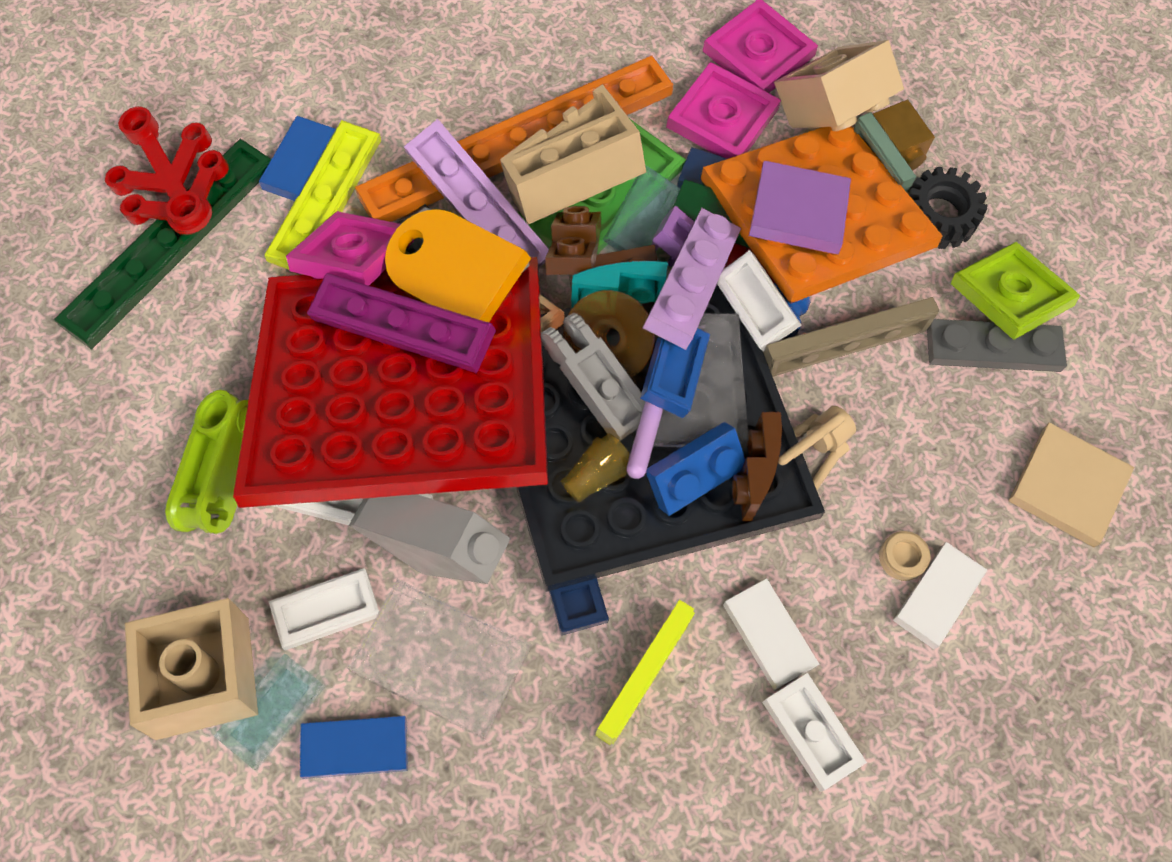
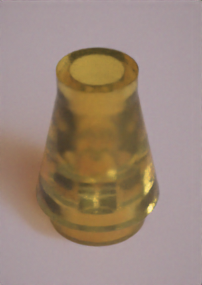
M608 433L602 439L596 437L569 474L560 482L568 493L580 503L589 495L627 475L630 453L611 433Z

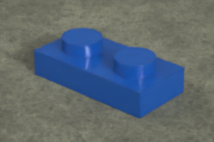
M723 422L647 468L646 475L658 506L663 512L669 516L741 471L745 457L736 429Z

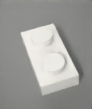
M808 673L762 702L820 792L828 789L867 763Z

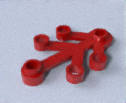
M141 106L128 109L119 119V129L129 142L141 146L155 173L131 171L127 167L120 165L111 168L106 173L105 183L119 196L128 195L136 189L167 193L170 199L168 202L145 200L142 195L132 194L121 202V213L134 225L143 224L149 218L167 220L171 228L179 234L186 235L200 231L208 224L212 216V207L206 200L214 181L222 179L228 173V163L219 151L209 150L203 153L197 162L199 171L190 190L187 191L183 184L197 153L207 150L212 143V137L205 126L196 122L187 125L182 130V142L171 164L158 141L159 124L151 112ZM124 178L121 182L116 183L119 179Z

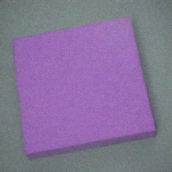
M764 161L760 173L749 236L839 255L843 244L851 178Z

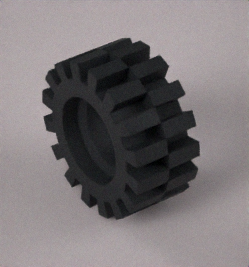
M935 167L932 174L929 169L926 170L920 178H916L908 192L909 196L942 234L938 249H946L949 243H951L952 248L959 247L962 241L966 243L983 220L988 206L984 204L987 199L985 192L977 193L981 187L980 183L977 180L972 184L967 182L971 175L965 171L961 177L956 176L957 168L950 167L946 174H944L943 167ZM937 198L950 202L958 210V217L951 218L938 214L932 209L929 201Z

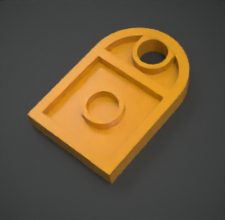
M440 209L422 211L405 220L390 238L385 254L388 275L406 295L417 301L488 323L531 260V257L524 249L452 212ZM423 238V244L417 252L406 254V248L412 240Z

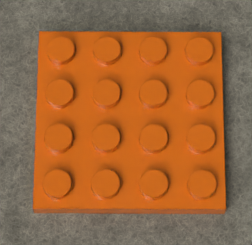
M852 126L839 131H832L831 127H821L705 166L702 170L701 181L705 186L711 187L732 223L741 228L740 235L790 304L937 248L942 239V234L904 188L895 181L884 164L861 136L854 131ZM764 161L851 178L843 244L839 255L749 236L760 173Z

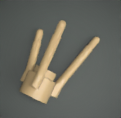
M838 406L829 407L820 416L813 414L806 421L794 427L793 430L796 438L806 432L807 436L779 457L778 463L785 465L811 446L821 453L829 451V456L813 477L817 490L837 461L850 450L846 441L856 433V425L852 417Z

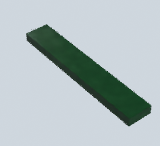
M240 138L222 155L229 165V170L222 179L216 180L212 184L206 199L212 207V216L203 229L193 234H179L171 228L167 220L157 219L85 288L54 321L92 350L259 183L271 158Z

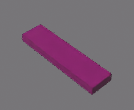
M326 273L307 312L314 321L475 373L478 372L496 331L491 323Z

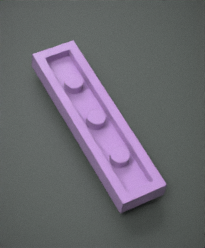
M438 119L404 146L405 152L462 218L524 249L530 257H537L538 268L545 263V257L549 250Z
M703 208L700 210L643 326L644 329L685 350L687 349L741 230L740 227L730 223L721 215L713 214Z

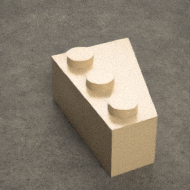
M603 84L593 91L594 99L579 110L572 106L562 113L564 121L548 133L543 129L539 130L500 159L511 198L527 224H531L646 173L640 132Z

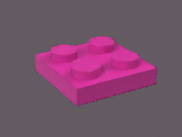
M756 0L704 40L703 52L723 69L770 93L776 88L775 81L801 68L815 57L818 45L763 0Z
M710 62L667 118L666 128L715 155L729 159L747 153L778 111L781 99Z
M336 211L286 255L290 272L308 275L316 279H324L326 273L369 286L386 269V249L390 238L401 224ZM412 240L408 244L407 248L414 242V240Z

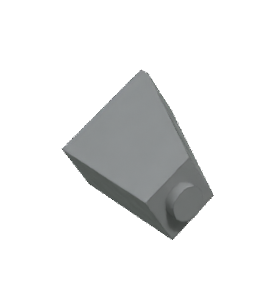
M418 494L364 498L349 526L424 575L488 584L511 539L473 511Z

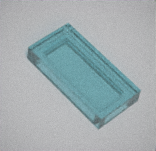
M647 165L645 166L646 173L635 178L603 238L604 242L618 251L651 245L652 239L664 216L670 211L679 194V187Z
M284 653L256 686L258 715L224 723L214 737L252 769L257 770L326 687Z

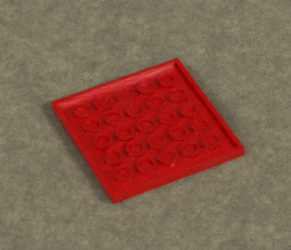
M531 257L529 261L530 266L521 273L489 321L496 331L477 373L314 321L307 312L323 279H316L304 274L268 277L233 493L238 507L548 485L540 287L537 257ZM387 269L369 285L413 299L406 295L391 280Z

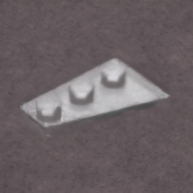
M703 314L698 329L709 333L710 337L691 411L684 418H681L663 409L653 447H683L723 422L736 429L741 448H745L748 442L739 314Z

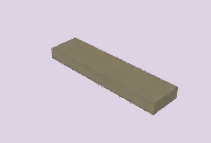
M930 297L768 344L763 353L774 377L926 332L937 316L939 308L934 297Z

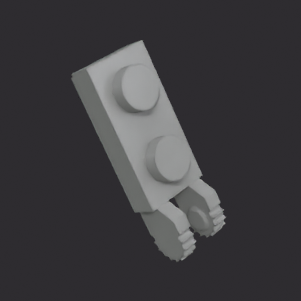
M572 313L564 318L563 326L575 346L582 350L575 354L558 330L552 327L541 333L542 345L548 351L553 361L561 365L559 367L614 444H617L638 429L645 401L640 399V390L602 338L598 339L581 316L577 313Z

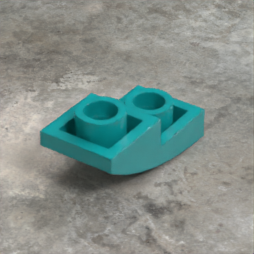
M632 261L614 263L575 274L572 279L571 309L583 310L591 314L603 312L616 313L618 298L628 299L636 303L656 302L666 281L668 262Z

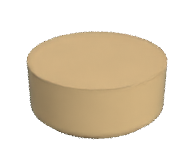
M899 531L890 535L884 541L879 551V560L882 568L888 575L897 580L910 581L919 577L928 568L930 550L926 542L917 534Z

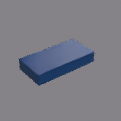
M296 116L259 180L261 189L295 201L303 190L336 129Z
M697 328L686 350L658 336L640 399L684 418L691 411L710 334Z
M405 716L301 724L300 778L302 779L408 771L407 718Z

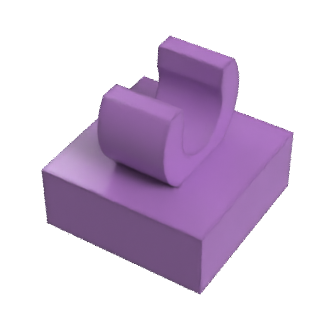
M676 206L664 216L651 245H655L656 251L660 247L670 255L667 261L669 267H673L694 224V221Z

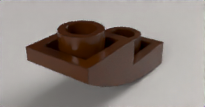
M571 206L563 209V212L557 213L551 225L552 244L545 257L546 275H575L594 268L600 238L601 212H589V208L585 206Z
M762 412L755 429L748 432L747 450L749 458H746L739 475H734L732 481L734 504H741L742 521L753 520L773 481L781 448V412Z

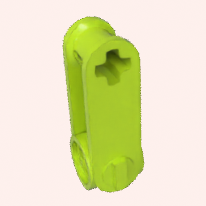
M216 390L208 394L199 404L165 508L166 520L175 531L190 532L200 528L205 533L219 534L230 526L237 508L233 493L248 407L247 399L240 400L225 390ZM189 503V507H181V504ZM210 514L219 515V517L211 518Z

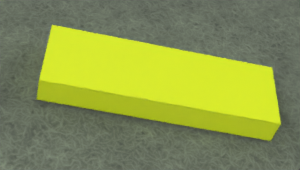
M679 599L597 728L595 736L609 745L611 743L614 745L695 614L693 612L694 608Z

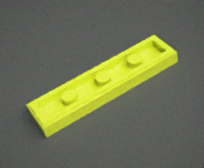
M341 120L303 190L295 200L264 255L267 262L289 270L286 255L336 211H343L355 186H357L381 142L380 133Z

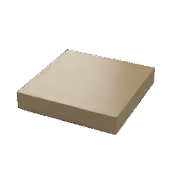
M1049 422L1042 429L1008 501L1095 548L1101 544L1135 467Z

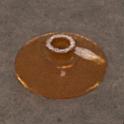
M603 290L585 296L571 309L568 315L577 313L581 316L598 339L602 338L630 378L636 376L646 366L653 352L655 336L654 333L643 328L649 314L639 301L623 292ZM564 327L563 339L566 340L576 354L582 349L575 346ZM611 328L616 329L620 335V340L615 346L610 345L606 339V334Z

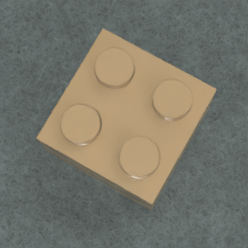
M889 40L837 47L774 82L789 125L792 128H808L809 131L821 127H831L832 131L846 129L857 122V115L863 112H874L890 104L889 97L904 90Z
M229 598L125 623L130 726L154 740H159L258 715L249 618Z

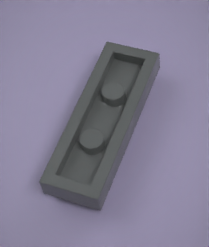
M934 319L927 329L929 365L1062 372L1067 367L1062 326L1040 325L1015 340L1009 337L994 322Z

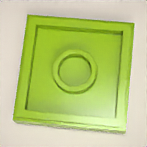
M1014 242L956 272L950 283L1013 340L1074 307L1081 296L1018 242Z

